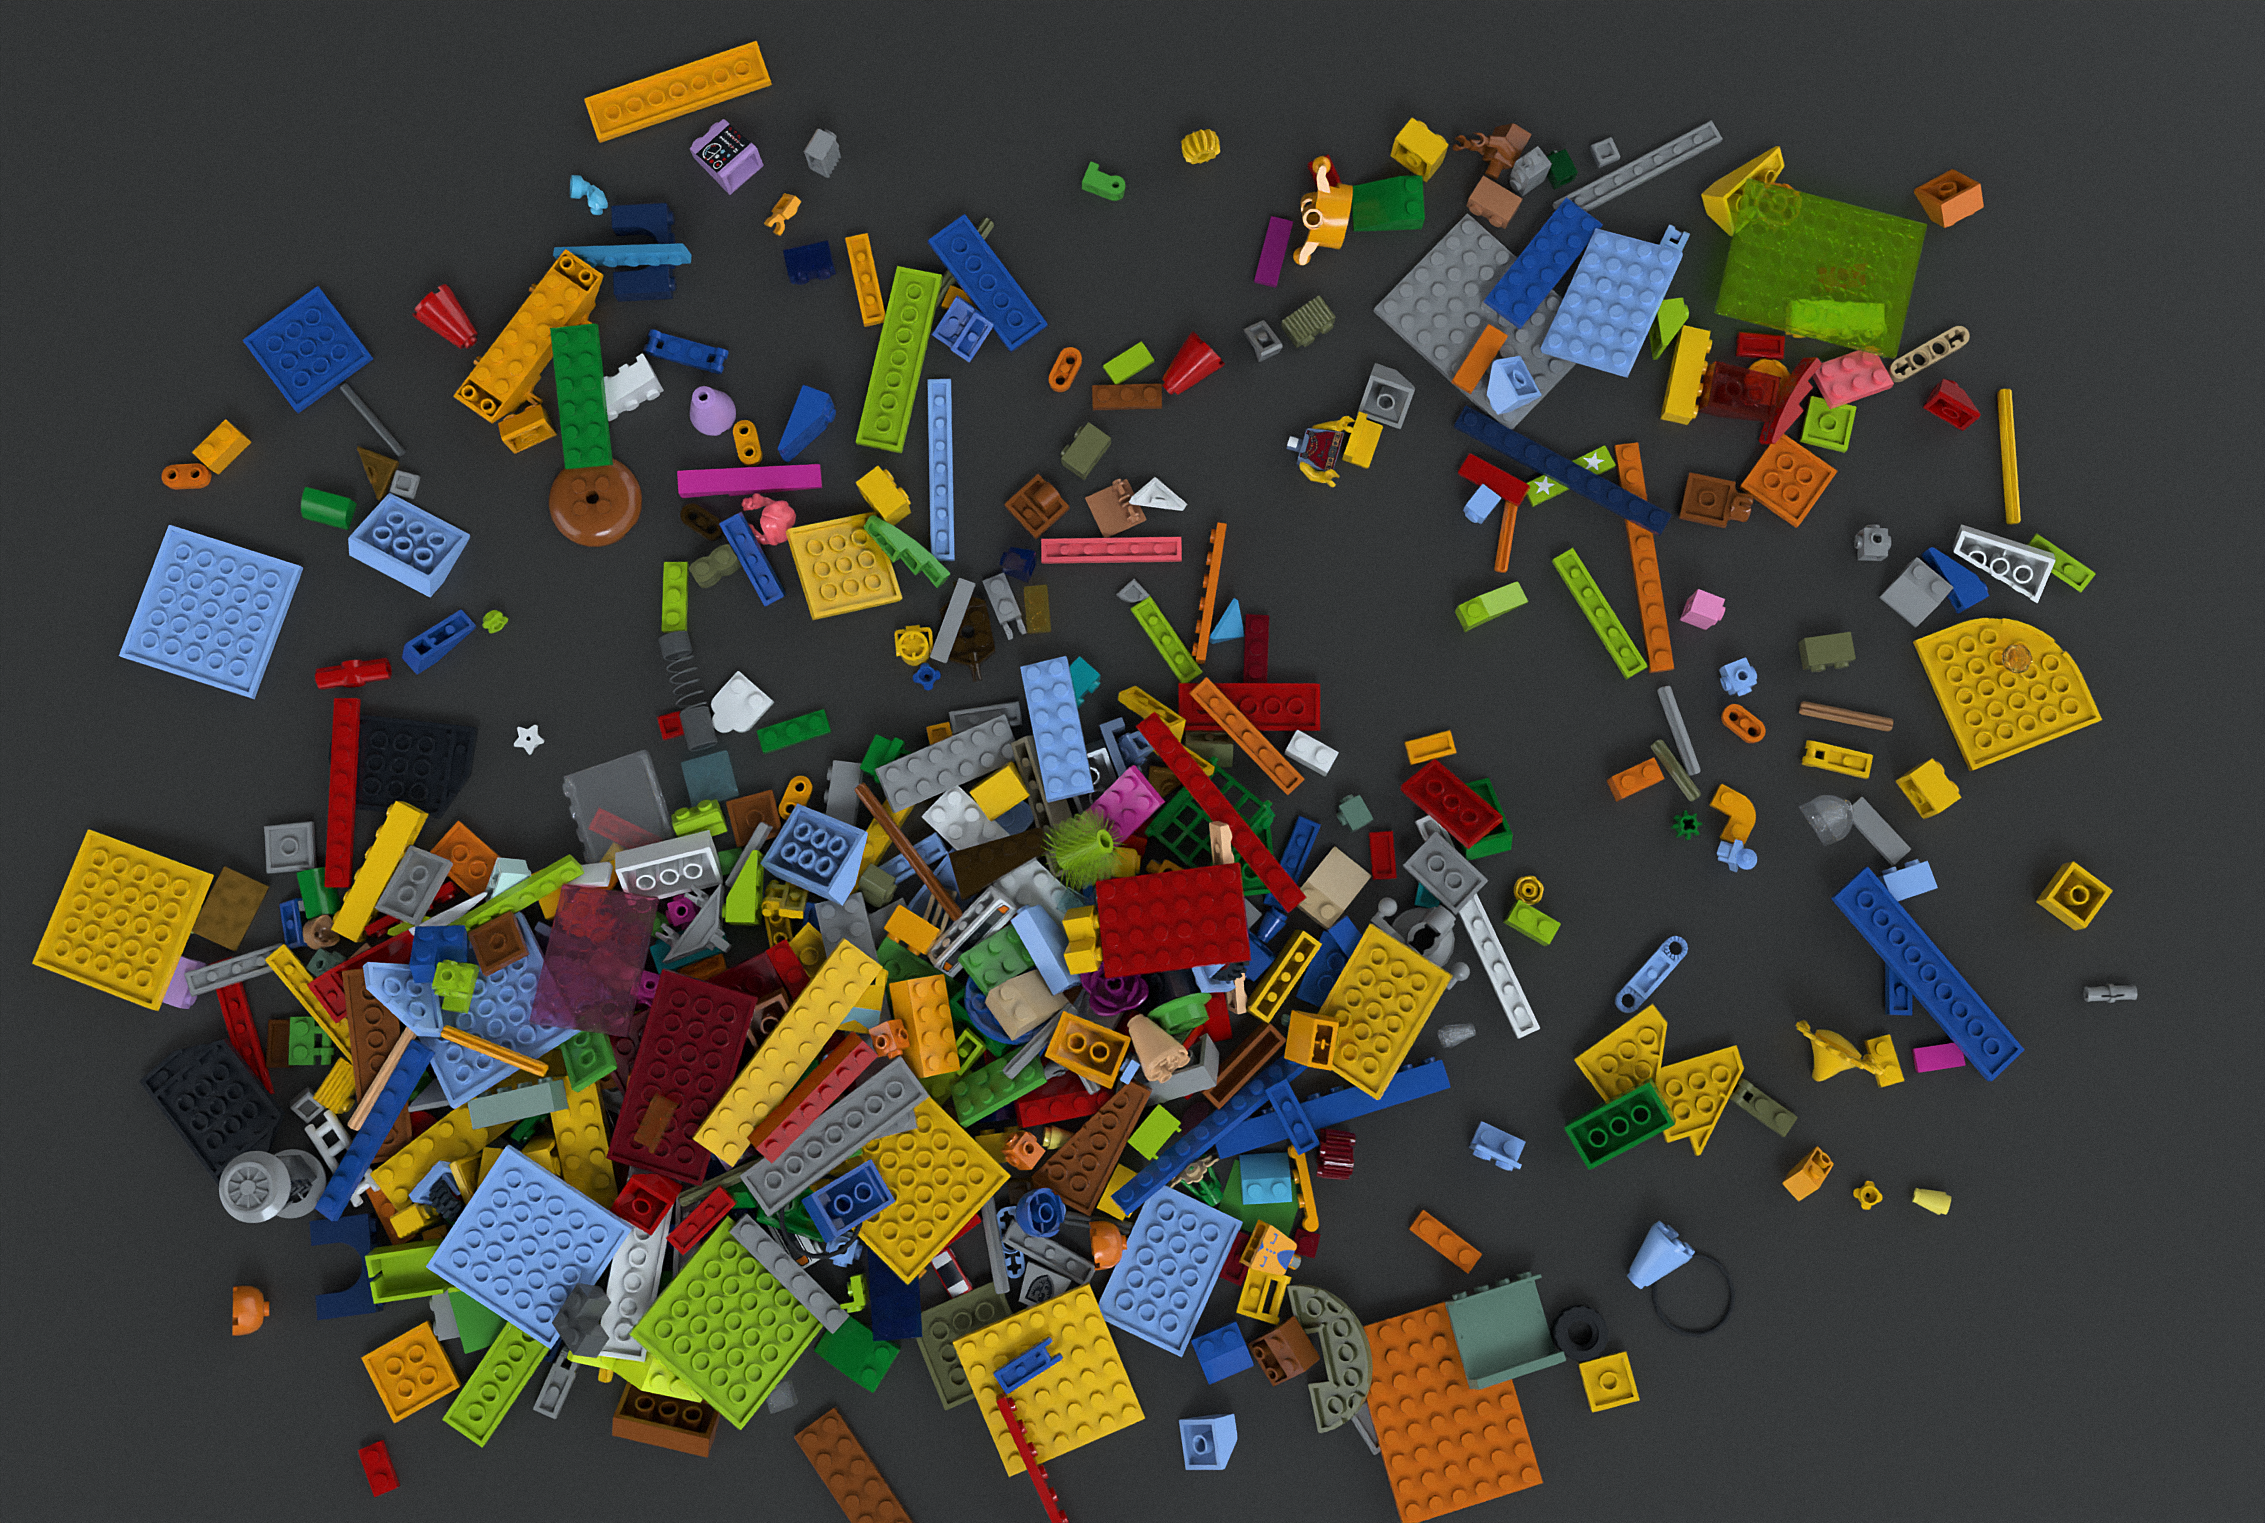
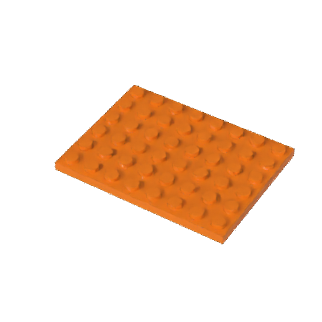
M1445 1301L1362 1326L1371 1348L1373 1365L1371 1386L1366 1403L1401 1523H1419L1543 1483L1512 1379L1480 1390L1469 1389Z

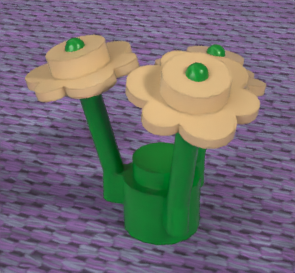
M1208 1153L1199 1157V1161L1188 1165L1168 1182V1186L1173 1188L1175 1184L1180 1182L1195 1194L1200 1202L1205 1201L1208 1206L1212 1207L1223 1199L1224 1194L1220 1190L1222 1185L1217 1180L1211 1166L1214 1162L1220 1160L1218 1154L1212 1155ZM1207 1170L1212 1179V1182H1205L1203 1180V1174L1206 1173ZM1192 1182H1199L1201 1185L1199 1191L1191 1185Z

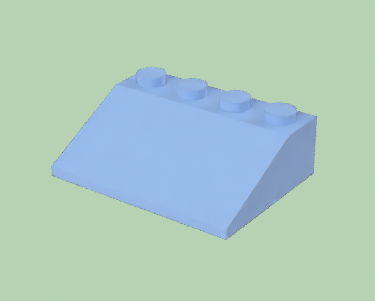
M389 493L348 538L349 555L431 598L444 583L470 539V534Z
M797 803L760 864L775 877L843 906L855 886L868 833Z

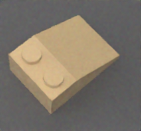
M1334 846L1300 888L1307 899L1297 907L1327 931L1367 883L1371 875Z
M1036 969L1011 978L991 989L984 1003L1013 1041L1054 1017L1070 1002L1062 992L1053 996L1040 971Z

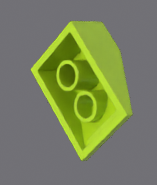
M752 850L726 898V903L722 905V918H726L725 922L731 925L762 926L761 905L763 901L764 867L760 863L765 855L758 850Z

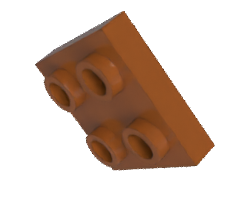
M1039 474L1004 504V507L1035 540L1070 509V506L1061 498L1058 491Z

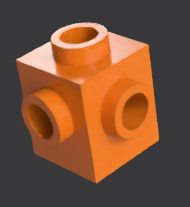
M901 1019L889 1020L869 1029L873 1041L872 1045L878 1057L888 1056L889 1059H893L903 1055L902 1050L911 1047L908 1033L904 1029Z
M1028 1131L1011 1133L1005 1139V1145L1000 1150L1006 1156V1161L1019 1170H1032L1045 1153V1150L1036 1142L1037 1138Z

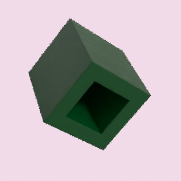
M1566 149L1559 152L1554 150L1546 155L1552 163L1547 178L1554 190L1575 180L1578 171Z

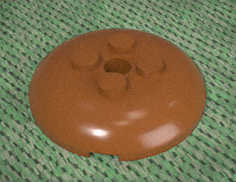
M612 458L613 465L577 469L564 468L555 478L549 494L550 515L558 530L574 543L587 547L607 546L625 537V534L637 523L642 510L641 488L634 474L621 462ZM594 494L599 495V500L596 503L589 504L588 501Z

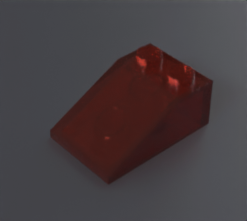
M1715 361L1707 366L1703 377V389L1699 399L1698 412L1722 418L1772 423L1774 421L1781 377Z

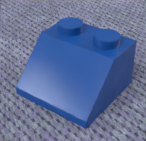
M1235 1319L1190 1338L1209 1385L1254 1366Z

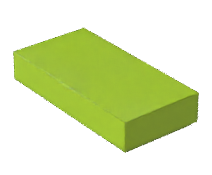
M1141 341L1104 364L1103 368L1114 385H1119L1154 363V359Z

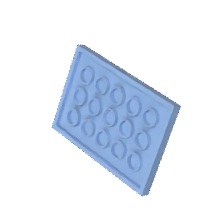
M1596 228L1540 348L1541 352L1628 378L1683 257L1682 251Z
M1164 1185L1145 1201L1127 1240V1250H1123L1122 1259L1115 1266L1098 1305L1104 1320L1182 1357L1243 1222Z

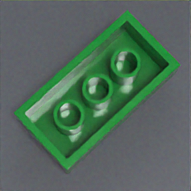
M1650 1077L1566 1122L1564 1129L1588 1170H1591L1674 1126L1676 1119Z

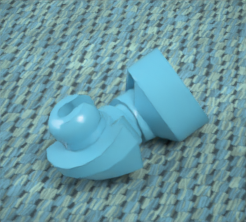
M571 175L570 198L580 199L583 195H587L591 213L601 215L603 209L608 208V202L603 191L595 185L591 186L580 175Z

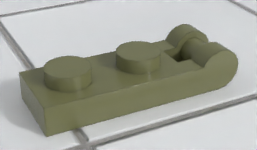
M1741 1078L1737 1083L1738 1088L1735 1092L1731 1093L1729 1100L1781 1137H1785L1798 1117L1758 1090L1750 1082ZM1746 1092L1751 1094L1748 1101L1743 1099Z

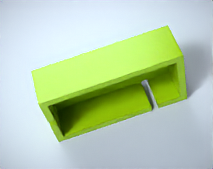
M445 1237L377 1247L365 1256L369 1278L374 1277L381 1270L383 1272L370 1282L374 1304L444 1294L447 1290L448 1293L461 1291L426 1268Z

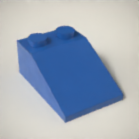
M805 385L802 386L778 446V451L785 462L789 463L827 428L829 422H833L836 409H834V404L828 393Z
M871 1159L801 1200L825 1243L839 1237L896 1202Z

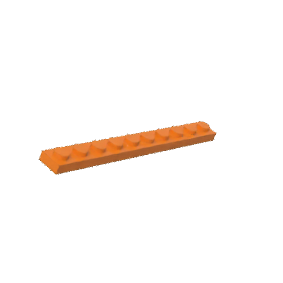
M1638 442L1615 445L1614 454L1619 486L1647 501ZM1625 519L1649 673L1671 671L1674 669L1653 533Z

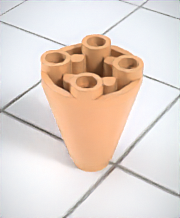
M1139 1014L1128 1022L1127 1026L1144 1075L1149 1081L1158 1080L1160 1083H1164L1172 1077L1171 1073L1189 1063L1190 1058L1186 1048L1143 1014Z

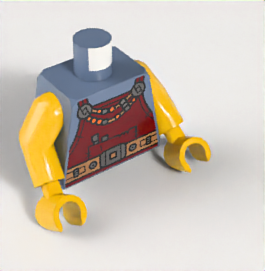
M1344 416L1340 420L1329 421L1307 428L1304 439L1290 436L1286 449L1299 452L1296 464L1299 465L1300 470L1310 481L1327 483L1330 487H1335L1336 484L1331 479L1340 477L1333 469L1344 433L1341 431L1345 430L1348 433H1352L1354 429L1347 426V424L1355 420L1349 416Z

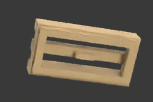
M945 888V890L955 901L958 892L951 891ZM931 894L923 917L927 922L936 900L933 894ZM938 903L932 925L935 927L942 910L940 903ZM946 912L940 927L942 932L939 937L944 934L949 920V915Z

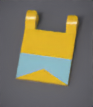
M881 969L876 976L875 985H869L836 1030L870 1034L869 1029L880 1024L885 987L888 979L887 970Z

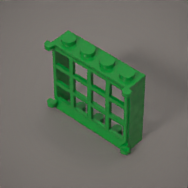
M1212 756L1207 760V762L1215 766L1213 775L1209 776L1210 780L1217 773L1227 781V784L1220 790L1223 796L1232 786L1243 794V797L1233 808L1255 835L1258 836L1263 829L1271 825L1273 818L1276 816L1270 808L1273 803L1269 800L1263 803L1216 764L1219 759ZM1183 787L1146 828L1145 834L1148 837L1152 835L1189 868H1199L1192 861L1203 849L1212 855V849L1208 846V843L1211 841L1210 833L1202 841L1192 830L1203 818L1209 823L1213 821L1204 810H1201L1191 802L1194 798ZM1248 799L1260 808L1250 820L1238 811ZM1187 805L1199 814L1188 827L1176 819ZM1172 822L1184 831L1173 844L1161 836ZM1189 835L1199 846L1187 858L1177 847ZM1231 844L1234 863H1237L1241 855Z

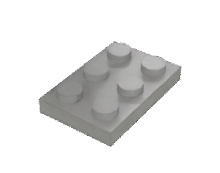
M1436 831L1403 865L1454 916L1488 882L1474 866Z
M410 845L375 908L382 913L414 926H419L453 863L448 859Z

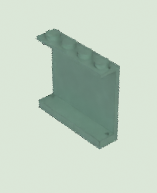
M1525 1271L1517 1274V1279L1511 1281L1509 1278L1499 1279L1495 1281V1286L1489 1288L1487 1284L1473 1288V1293L1466 1294V1291L1455 1293L1452 1295L1453 1299L1445 1301L1469 1389L1480 1390L1566 1361L1564 1352L1555 1351L1536 1288L1535 1280L1542 1278L1541 1274H1531V1271Z

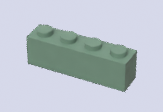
M552 1077L538 1079V1085H532V1081L517 1084L518 1089L512 1090V1087L508 1086L496 1089L497 1094L492 1095L491 1091L480 1093L477 1095V1099L467 1102L473 1130L568 1109L563 1079L553 1081Z

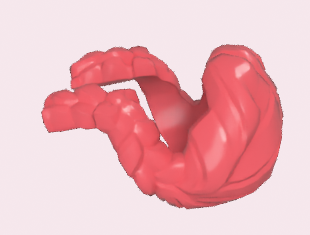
M757 493L752 497L743 499L741 506H743L744 511L766 506L760 518L764 535H761L752 524L748 523L758 543L776 546L788 540L786 531L794 526L796 514L788 506V502L783 500L775 501Z

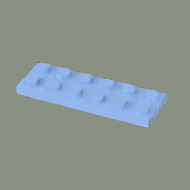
M1063 656L1020 667L1047 802L1095 792L1067 657Z

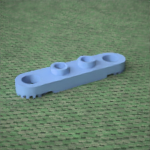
M1678 936L1667 938L1617 993L1615 1004L1620 1011L1631 1013L1637 1010L1685 957L1688 946L1683 938ZM1673 941L1681 945V952L1678 955L1671 954L1669 950V945ZM1625 994H1630L1634 998V1004L1630 1008L1625 1007L1621 1002Z

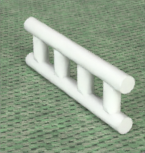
M327 1110L323 1114L327 1119L324 1124L317 1129L313 1124H310L304 1130L334 1174L339 1166L334 1156L344 1148L348 1151L353 1140L336 1114L331 1110ZM333 1129L340 1140L328 1148L322 1137ZM370 1166L364 1175L365 1179L359 1183L350 1199L354 1207L363 1203L360 1194L370 1186L374 1192L380 1190V1187L370 1176L373 1172Z

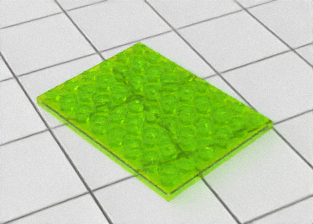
M1748 178L1745 183L1714 313L1894 359L1897 356L1927 224Z

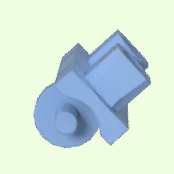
M1735 839L1734 844L1724 841L1720 842L1717 851L1718 860L1728 863L1731 871L1737 872L1738 866L1744 870H1749L1757 864L1756 853L1751 849H1744L1743 841Z

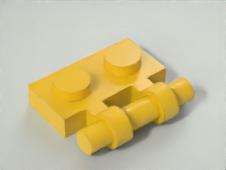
M771 880L765 890L766 897L762 901V914L770 916L774 910H779V916L803 919L810 891L787 881L785 885H780L777 880Z

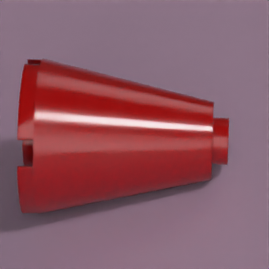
M443 284L438 287L441 290L437 294L430 292L421 300L414 309L417 313H412V315L458 348L463 349L466 347L469 349L477 342L476 336L478 333L451 288L447 284Z
M1192 331L1162 377L1164 381L1162 386L1171 395L1174 392L1179 395L1222 368L1225 363Z

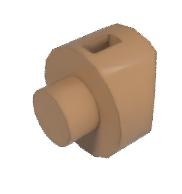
M322 915L311 919L303 927L304 941L315 950L335 945L339 942L340 937L337 932L331 930L334 923L329 915Z

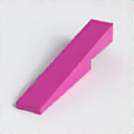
M820 464L677 471L678 492L682 498L723 494L739 496L822 488Z

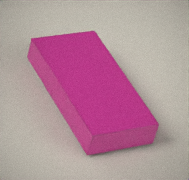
M1955 1043L1911 1049L1916 1073L1966 1066L1964 1054Z

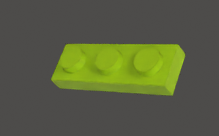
M2037 533L2027 543L2028 546L2054 553L2056 561L2051 573L2079 592H2082L2096 575L2094 571Z
M664 562L663 633L687 631L688 562Z

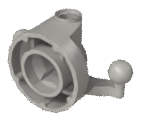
M1389 897L1380 900L1378 904L1379 911L1370 920L1375 926L1417 953L1419 952L1408 943L1413 941L1416 931L1426 926L1435 934V938H1433L1432 947L1423 950L1420 955L1439 967L1448 962L1454 949L1455 938L1452 929L1456 918L1447 909L1439 905L1429 909L1418 907L1406 910L1390 926L1383 918L1395 914L1397 904L1394 899ZM1457 962L1452 966L1451 974L1453 977L1446 989L1450 990L1457 981H1464L1468 978L1470 969L1467 964Z

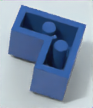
M465 925L415 926L409 964L414 983H433L438 962H443V960L467 962L470 942Z

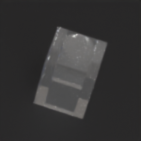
M791 1379L778 1383L766 1398L770 1414L793 1407L798 1403Z

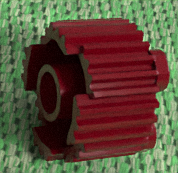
M1320 1129V1149L1316 1151L1315 1163H1317L1316 1177L1337 1180L1350 1178L1354 1166V1148L1351 1145L1355 1146V1133Z

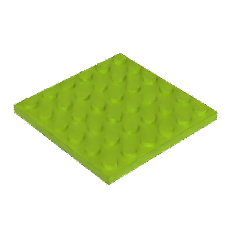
M725 1216L629 1331L628 1335L737 1429L742 1430L823 1325L728 1232L736 1222L729 1216Z

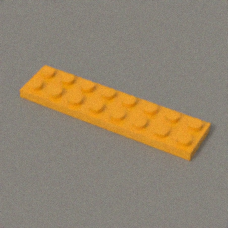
M754 41L584 98L597 139L601 143L771 86L772 83L758 43Z

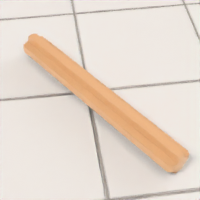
M408 1027L405 1028L349 1120L348 1126L353 1130H360L411 1040L416 1038L417 1035Z

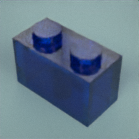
M828 240L783 250L791 284L802 285L816 278L825 280L830 278L831 275L836 274Z

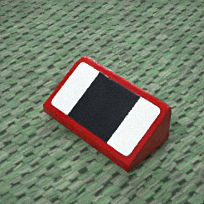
M950 1246L940 1251L931 1260L932 1267L951 1299L974 1289Z

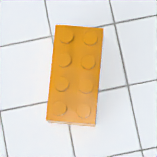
M944 974L889 983L895 1020H902L911 1046L902 1050L903 1055L901 1057L917 1079L961 1070Z

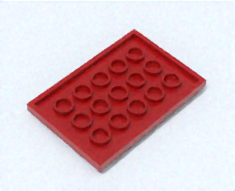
M1239 862L1095 881L1106 979L1251 961L1241 864Z

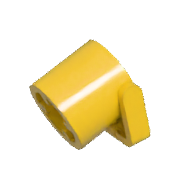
M920 625L906 626V629L895 631L897 656L901 655L904 662L911 666H919L928 660L934 647L933 633L930 627L920 628ZM921 632H928L929 643L927 641V638Z

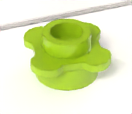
M492 610L484 616L482 626L485 629L488 628V632L492 634L501 630L508 622V618L506 616L503 617L502 612Z

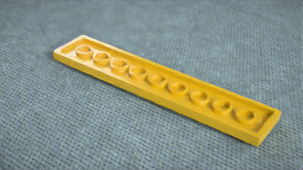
M842 938L692 1138L733 1167L750 1145L747 1137L781 1104L883 967L845 938Z
M552 1049L536 1059L548 1065L545 1076L541 1077L519 1069L484 1092L491 1091L492 1095L497 1094L496 1089L511 1086L512 1090L518 1089L517 1084L532 1081V1085H538V1079L566 1074L567 1069L562 1051H554ZM466 1102L451 1111L374 1170L370 1176L396 1210L400 1212L414 1203L409 1194L439 1160L452 1163L478 1154L484 1147H487L522 1119L473 1130L468 1103Z

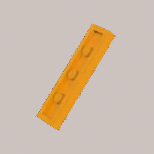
M868 233L846 237L845 240L864 326L884 323L886 314Z

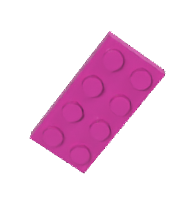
M1133 765L1086 810V815L1090 814L1089 817L1091 821L1093 819L1094 825L1097 816L1096 823L1099 827L1103 809V829L1106 828V831H1109V834L1113 836L1111 837L1113 842L1119 843L1113 844V846L1119 847L1165 801L1139 769Z

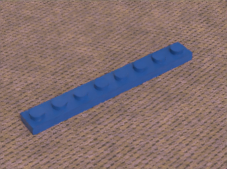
M411 1040L314 1209L329 1220L338 1221L434 1056L435 1052L420 1041Z

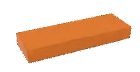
M1488 324L1451 383L1471 394L1508 338V335Z

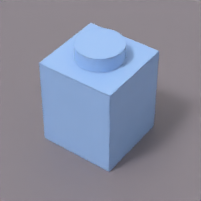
M1482 484L1464 507L1465 516L1473 523L1478 522L1482 524L1499 503L1501 497Z

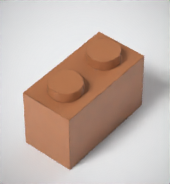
M1483 176L1469 197L1466 206L1473 214L1477 216L1482 215L1487 218L1493 226L1506 229L1518 210L1522 198Z

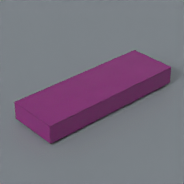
M1271 216L1254 283L1277 287L1293 221Z

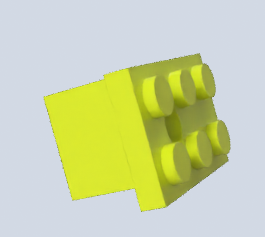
M570 1350L567 1355V1359L571 1362L612 1370L641 1391L699 1403L702 1401V1398L648 1351L646 1352L645 1362L598 1356L597 1358L573 1355Z

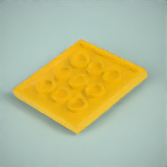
M875 511L787 529V539L812 620L902 600L890 558L863 528L870 516L874 515L877 517Z

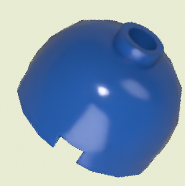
M1050 1188L1033 1189L1025 1193L1017 1203L1016 1220L1018 1226L1031 1237H1052L1060 1230L1058 1227L1064 1221L1063 1202L1059 1195H1054L1051 1192Z

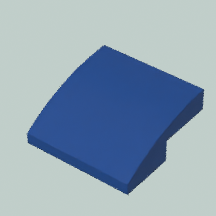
M957 295L932 333V336L949 346L951 351L970 363L995 323Z

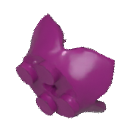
M1103 961L1098 971L1080 973L1081 983L1090 995V1008L1097 1015L1114 1016L1120 1012H1126L1138 1007L1148 997V984L1141 975L1106 979ZM1120 982V988L1112 990L1110 985Z

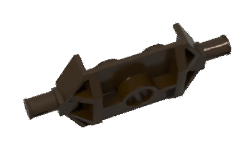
M954 581V582H953V584H954V589H955V587H956V585H957V581ZM971 596L951 649L949 660L952 663L969 667L971 669L972 681L977 682L975 673H977L978 681H982L981 664L994 655L996 650L986 601ZM950 601L939 609L942 623ZM965 627H972L975 630L972 638L967 639L962 636V630Z

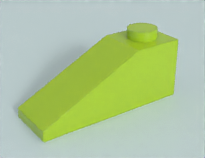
M1517 581L1459 605L1455 613L1466 632L1528 603V600Z

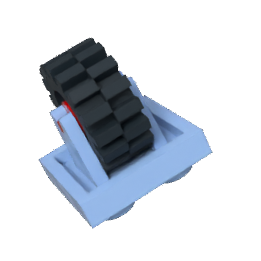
M1250 961L1192 968L1196 978V985L1201 990V993L1229 992L1236 988L1233 980L1241 978V973H1246L1247 969L1244 966H1249Z
M439 1160L430 1172L416 1185L409 1194L412 1202L431 1205L433 1208L436 1207V1212L438 1214L442 1213L443 1218L446 1219L448 1217L450 1222H456L465 1209L466 1204L449 1167L451 1162Z

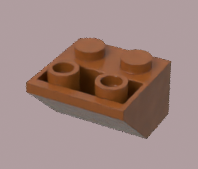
M1295 1316L1279 1323L1247 1344L1273 1387L1305 1372L1320 1359L1319 1354Z

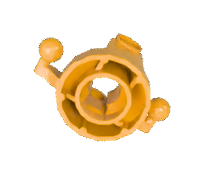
M1324 156L1317 157L1312 164L1314 172L1317 173V192L1305 194L1300 200L1303 223L1309 229L1304 245L1297 248L1293 253V259L1299 265H1305L1310 261L1311 254L1317 246L1340 250L1348 225L1353 186L1338 183L1336 187L1329 186L1326 173L1330 170L1331 163ZM1309 201L1312 202V204L1307 205V206L1304 208V206H1305V204H1306L1307 202H1309Z

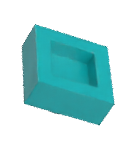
M1418 883L1414 906L1428 909L1438 907L1440 902L1421 883Z

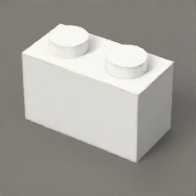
M1297 730L1284 754L1317 773L1326 776L1339 752Z

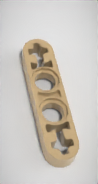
M1955 326L1895 360L1888 367L1887 372L1892 381L1902 382L1962 348L1969 341L1970 334L1965 327ZM1960 334L1962 336L1960 340L1958 339L1949 344L1948 341L1955 335ZM1934 343H1939L1943 346L1944 352L1942 354H1937L1933 351L1932 346ZM1915 354L1923 356V365L1915 364L1913 361ZM1906 364L1908 365V368H1906L1902 373H1895V370L1897 368L1899 369L1905 366Z

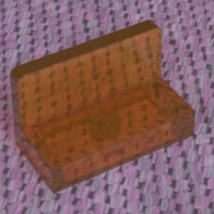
M655 1094L634 1140L650 1147L648 1152L653 1154L662 1141L678 1103Z

